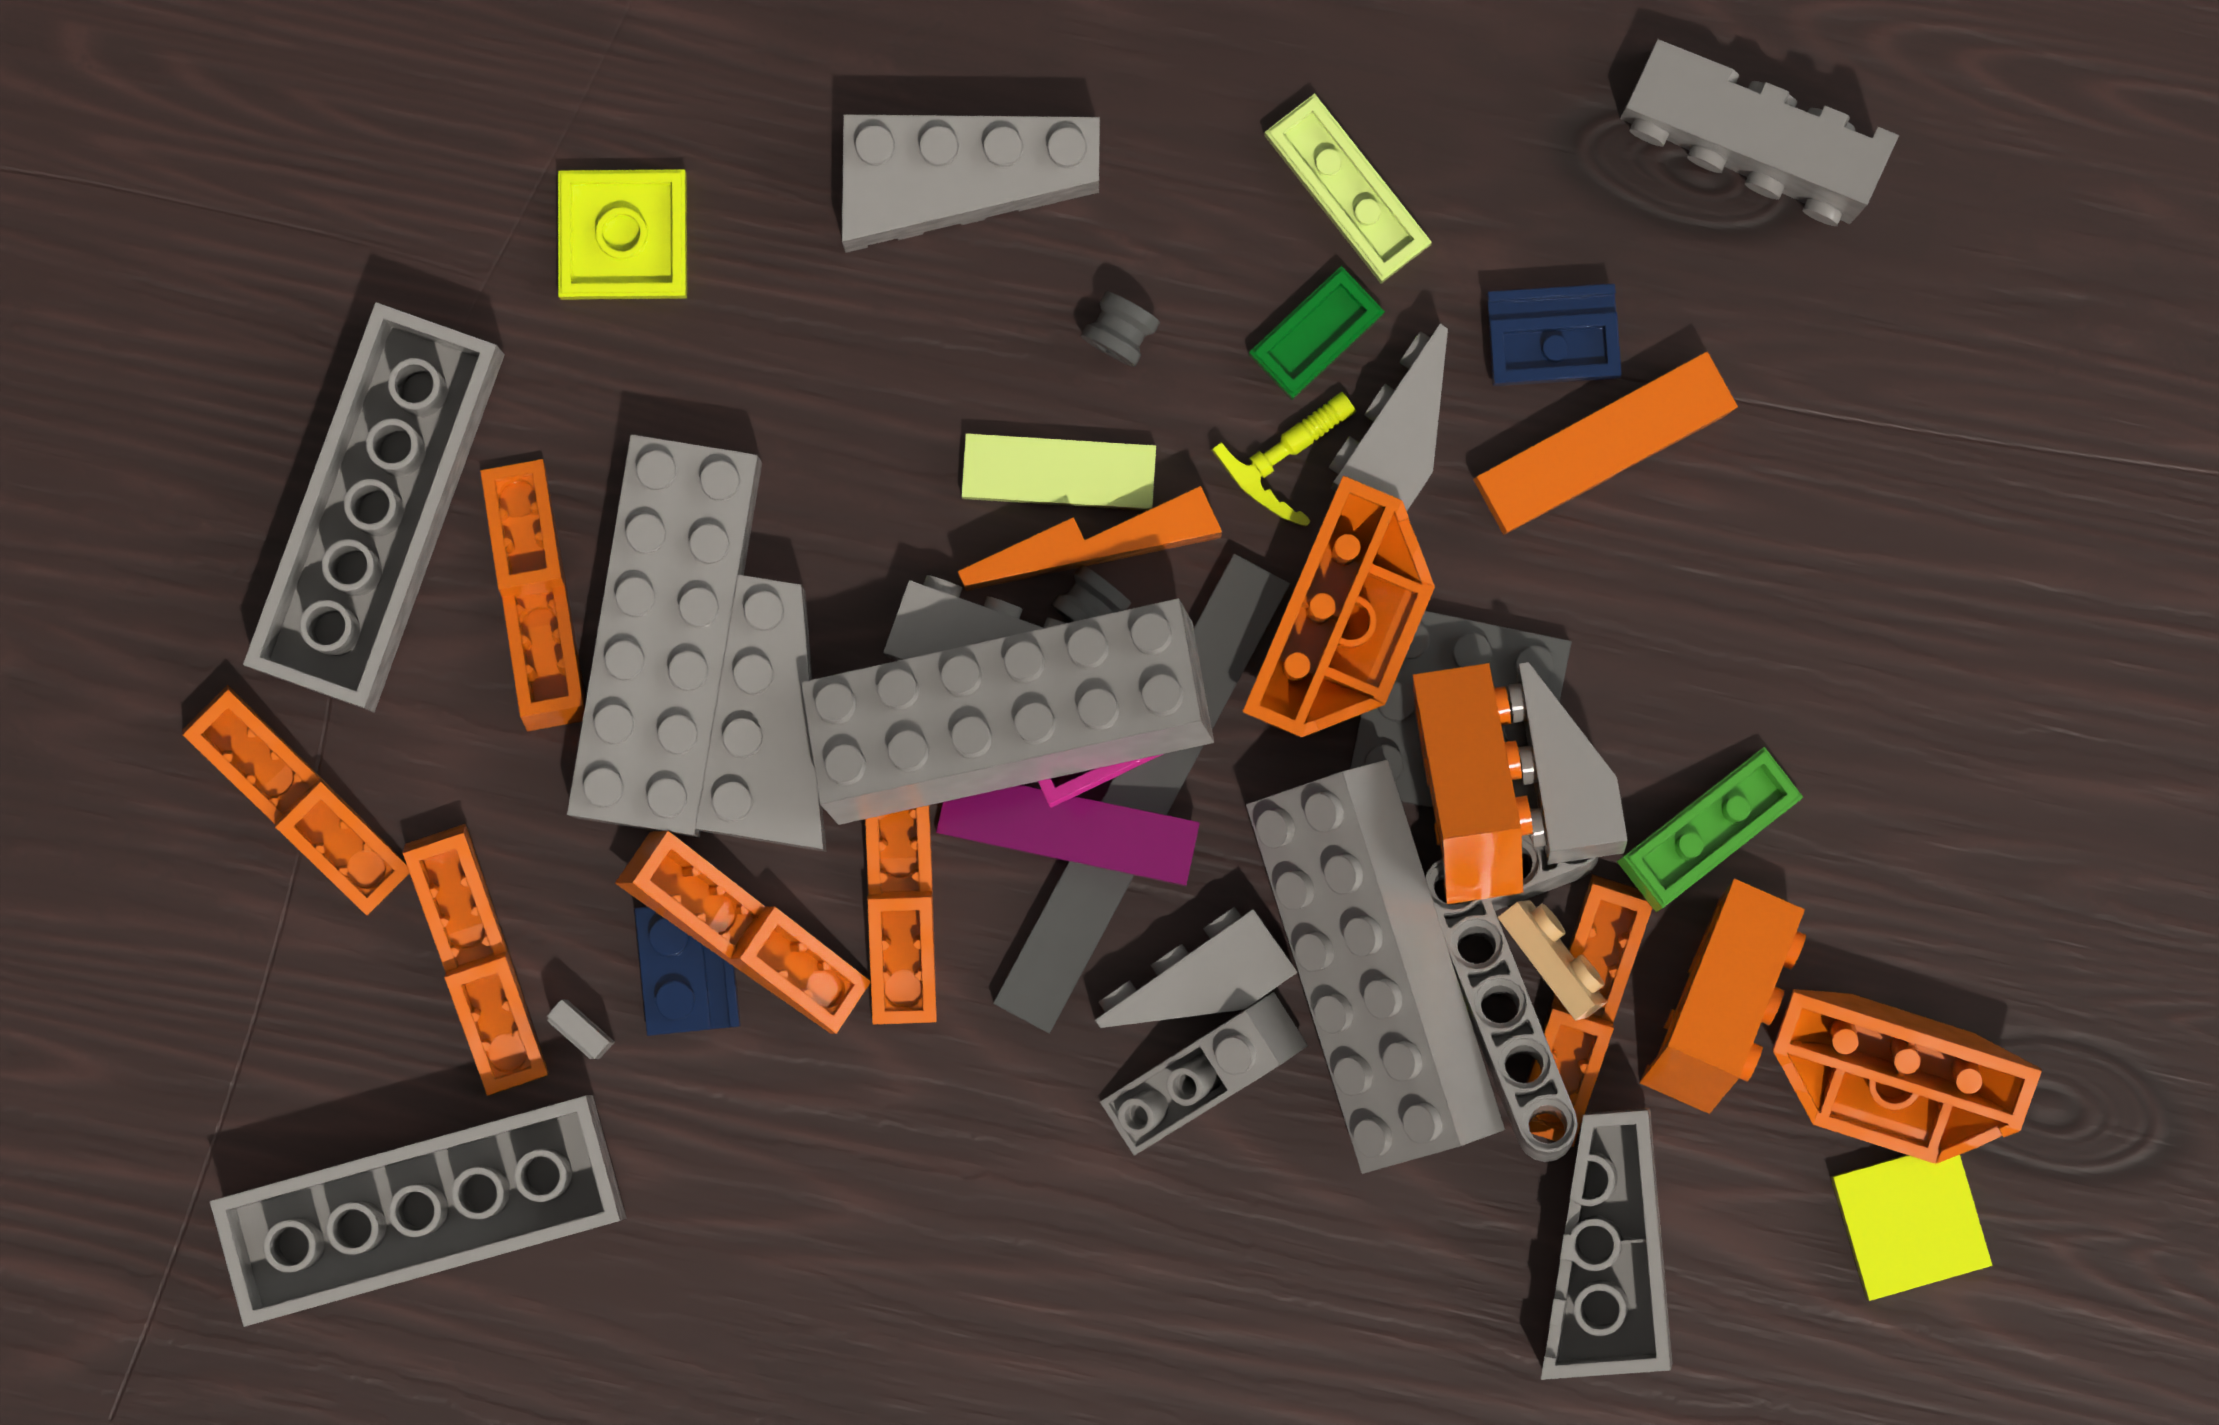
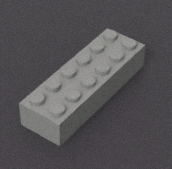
M375 302L244 660V666L375 713L505 355L497 345Z
M630 436L567 815L578 819L652 831H669L672 834L700 838L701 831L696 829V822L737 576L744 575L762 468V462L758 455L644 436Z
M1179 598L801 682L820 805L838 825L1214 743L1193 623Z
M1388 759L1342 771L1246 804L1361 1173L1364 1174L1460 1147L1504 1131L1503 1121Z
M593 1095L571 1099L210 1201L243 1327L627 1219Z

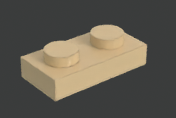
M1531 900L1519 901L1497 917L1575 1021L1588 1018L1607 1003L1599 991L1604 986L1601 976L1583 955H1579L1577 958L1572 956L1560 940L1566 934L1562 924L1546 905L1541 903L1538 907H1535Z

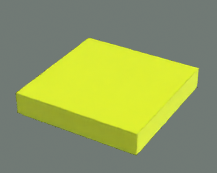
M685 169L558 171V297L560 300L687 298V175Z
M1903 1155L1830 1176L1866 1300H1875L1993 1266L1960 1155L1937 1164L1910 1155Z

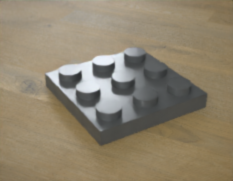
M1425 611L1386 704L1360 715L1350 769L1388 759L1401 802L1433 809L1430 787L1427 786L1415 714L1413 674L1489 663L1494 688L1505 686L1507 690V685L1517 684L1519 664L1529 662L1560 702L1572 641ZM1511 719V724L1502 725L1505 742L1516 740L1518 747L1528 746L1524 722L1513 723ZM1521 779L1512 780L1515 797L1527 795L1530 809L1538 808L1534 784L1523 785Z

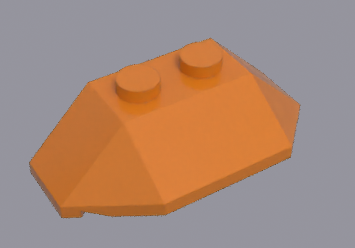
M1343 475L1242 713L1302 738L1386 704L1435 588L1402 500Z
M1793 989L1773 1046V1052L1778 1062L1782 1066L1813 1125L1935 1164L1978 1148L2001 1136L2004 1138L2021 1131L2042 1072L2040 1067L1973 1032L1849 993Z

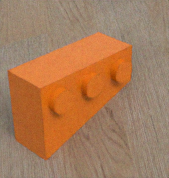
M1489 663L1413 674L1415 714L1427 786L1430 787L1436 823H1434L1436 842L1441 847L1444 864L1446 903L1454 904L1523 893L1522 836L1533 834L1527 795L1515 797L1512 780L1522 779L1516 740L1505 742L1502 725L1511 724L1506 687L1494 688Z
M1735 878L1718 900L1689 967L1688 973L1690 975L1676 1010L1671 1009L1663 1027L1667 1029V1033L1659 1053L1651 1065L1646 1066L1640 1084L1710 1114L1738 1079L1746 1082L1749 1081L1763 1049V1046L1754 1043L1760 1024L1762 1022L1769 1026L1772 1023L1784 996L1785 990L1776 987L1783 967L1789 970L1793 968L1806 939V934L1797 931L1805 909Z

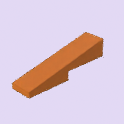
M1707 351L1478 475L1473 481L1501 532L1505 535L1602 484L1623 470L1724 418L1738 408V405Z
M543 459L480 470L498 590L502 596L520 718L527 732L583 722L586 695L545 463Z
M1200 486L1084 540L1073 517L959 570L958 575L965 590L969 591L1079 568L1082 564L1089 566L1221 538L1223 532Z
M229 685L182 729V735L275 824V828L364 914L368 915L409 874L406 862Z
M930 805L865 819L873 1025L937 1022Z
M466 823L406 843L403 856L445 969L444 978L487 1096L547 1076L548 1069Z
M669 831L649 832L615 882L620 888L830 1034H837L871 983L870 980L775 906L765 907Z
M1593 874L1591 875L1568 950L1574 958L1583 955L1597 970L1604 982V986L1599 991L1607 1003L1588 1018L1575 1021L1554 993L1542 1029L1576 1113L1578 1125L1571 1147H1574L1583 1115L1586 1112L1614 1030L1613 1023L1652 911L1651 905L1638 889ZM1534 1058L1526 1083L1536 1080L1541 1074L1540 1065ZM1548 1113L1539 1114L1529 1122L1531 1134L1556 1142L1565 1134L1563 1123L1555 1115Z

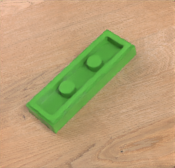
M1763 747L1617 862L1651 907L1657 912L1804 797L1767 749Z

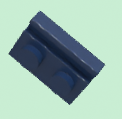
M1615 284L1488 292L1486 298L1489 316L1492 385L1507 386L1620 378L1622 374Z
M635 908L647 1036L740 1027L741 1020L735 967L651 908Z

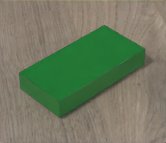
M1341 266L1249 352V356L1293 400L1384 315L1385 311Z

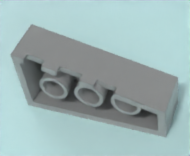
M1657 40L1620 118L1632 124L1629 129L1630 133L1656 146L1663 147L1667 140L1689 150L1687 158L1691 162L1709 171L1722 173L1723 168L1726 167L1746 176L1745 185L1765 197L1779 200L1781 195L1785 194L1805 204L1802 211L1806 215L1827 225L1837 226L1840 220L1850 224L1868 205L1898 140V134L1878 127L1873 138L1855 131V127L1848 122L1850 119L1849 115L1827 106H1824L1823 110L1809 108L1805 112L1795 108L1797 100L1785 89L1759 81H1751L1749 87L1745 88L1736 84L1739 74L1734 69L1662 40Z
M844 115L842 243L845 253L868 248V245L893 239L902 240L923 235V232L956 224L965 225L982 221L987 217L1015 210H1028L1099 193L1100 117Z
M744 575L737 576L696 829L701 832L827 852L823 808L820 805L801 682L812 680L806 592L802 585Z
M1650 1108L1585 1113L1581 1125L1541 1380L1669 1371L1673 1363Z

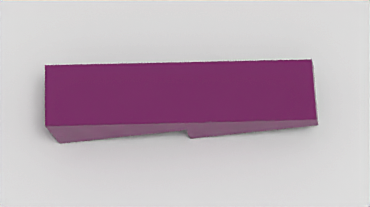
M1019 785L943 802L936 833L1186 887L1200 822L1076 796L1050 808L1042 789Z

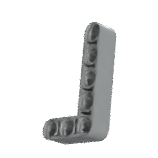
M1529 834L1522 836V859L1526 861L1530 869L1528 876L1523 879V893L1467 901L1454 905L1444 903L1438 898L1434 889L1438 882L1444 879L1443 858L1435 862L1428 870L1426 881L1473 1030L1517 1141L1525 1154L1534 1160L1548 1162L1561 1158L1571 1148L1578 1125L1576 1113L1495 911L1585 877L1596 866L1598 857L1547 865L1544 846L1533 848ZM1479 936L1490 942L1494 954L1486 962L1474 964L1462 958L1458 951V945L1467 937ZM1503 995L1513 1000L1518 1013L1509 1022L1495 1023L1486 1018L1482 1012L1481 1005L1490 996ZM1514 1055H1530L1539 1063L1541 1074L1536 1080L1529 1083L1516 1082L1506 1072L1505 1063ZM1544 1113L1555 1115L1564 1125V1136L1555 1143L1547 1144L1538 1141L1533 1137L1529 1129V1122L1532 1118Z

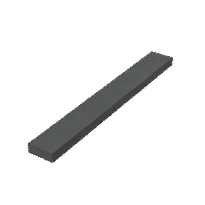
M1236 554L1232 556L1194 627L1212 729L1290 585L1285 580ZM1204 745L1165 753L1115 777L1101 802L1167 815ZM1069 861L993 1004L1050 1034L1134 875Z

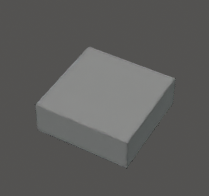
M561 999L547 1015L549 1018L547 1021L589 1059H601L615 1043L569 1000Z

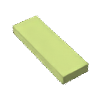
M1315 93L1265 131L1264 136L1380 284L1431 246V240Z
M966 434L962 499L1148 511L1152 509L1156 445Z

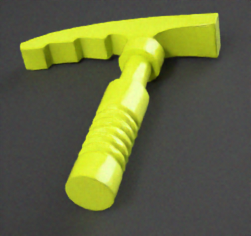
M1340 392L1330 399L1328 404H1323L1322 408L1320 407L1312 415H1308L1307 419H1303L1302 422L1297 423L1281 435L1280 442L1265 453L1258 451L1249 458L1251 465H1245L1238 461L1222 442L1211 451L1238 486L1251 498L1282 519L1306 527L1310 523L1309 518L1301 511L1295 512L1284 501L1279 503L1271 489L1264 490L1261 485V476L1265 478L1274 472L1273 466L1289 454L1297 455L1313 444L1314 440H1318L1320 436H1324V433H1328L1329 429H1334L1335 425H1339L1340 422L1345 421L1356 413V409L1343 392Z

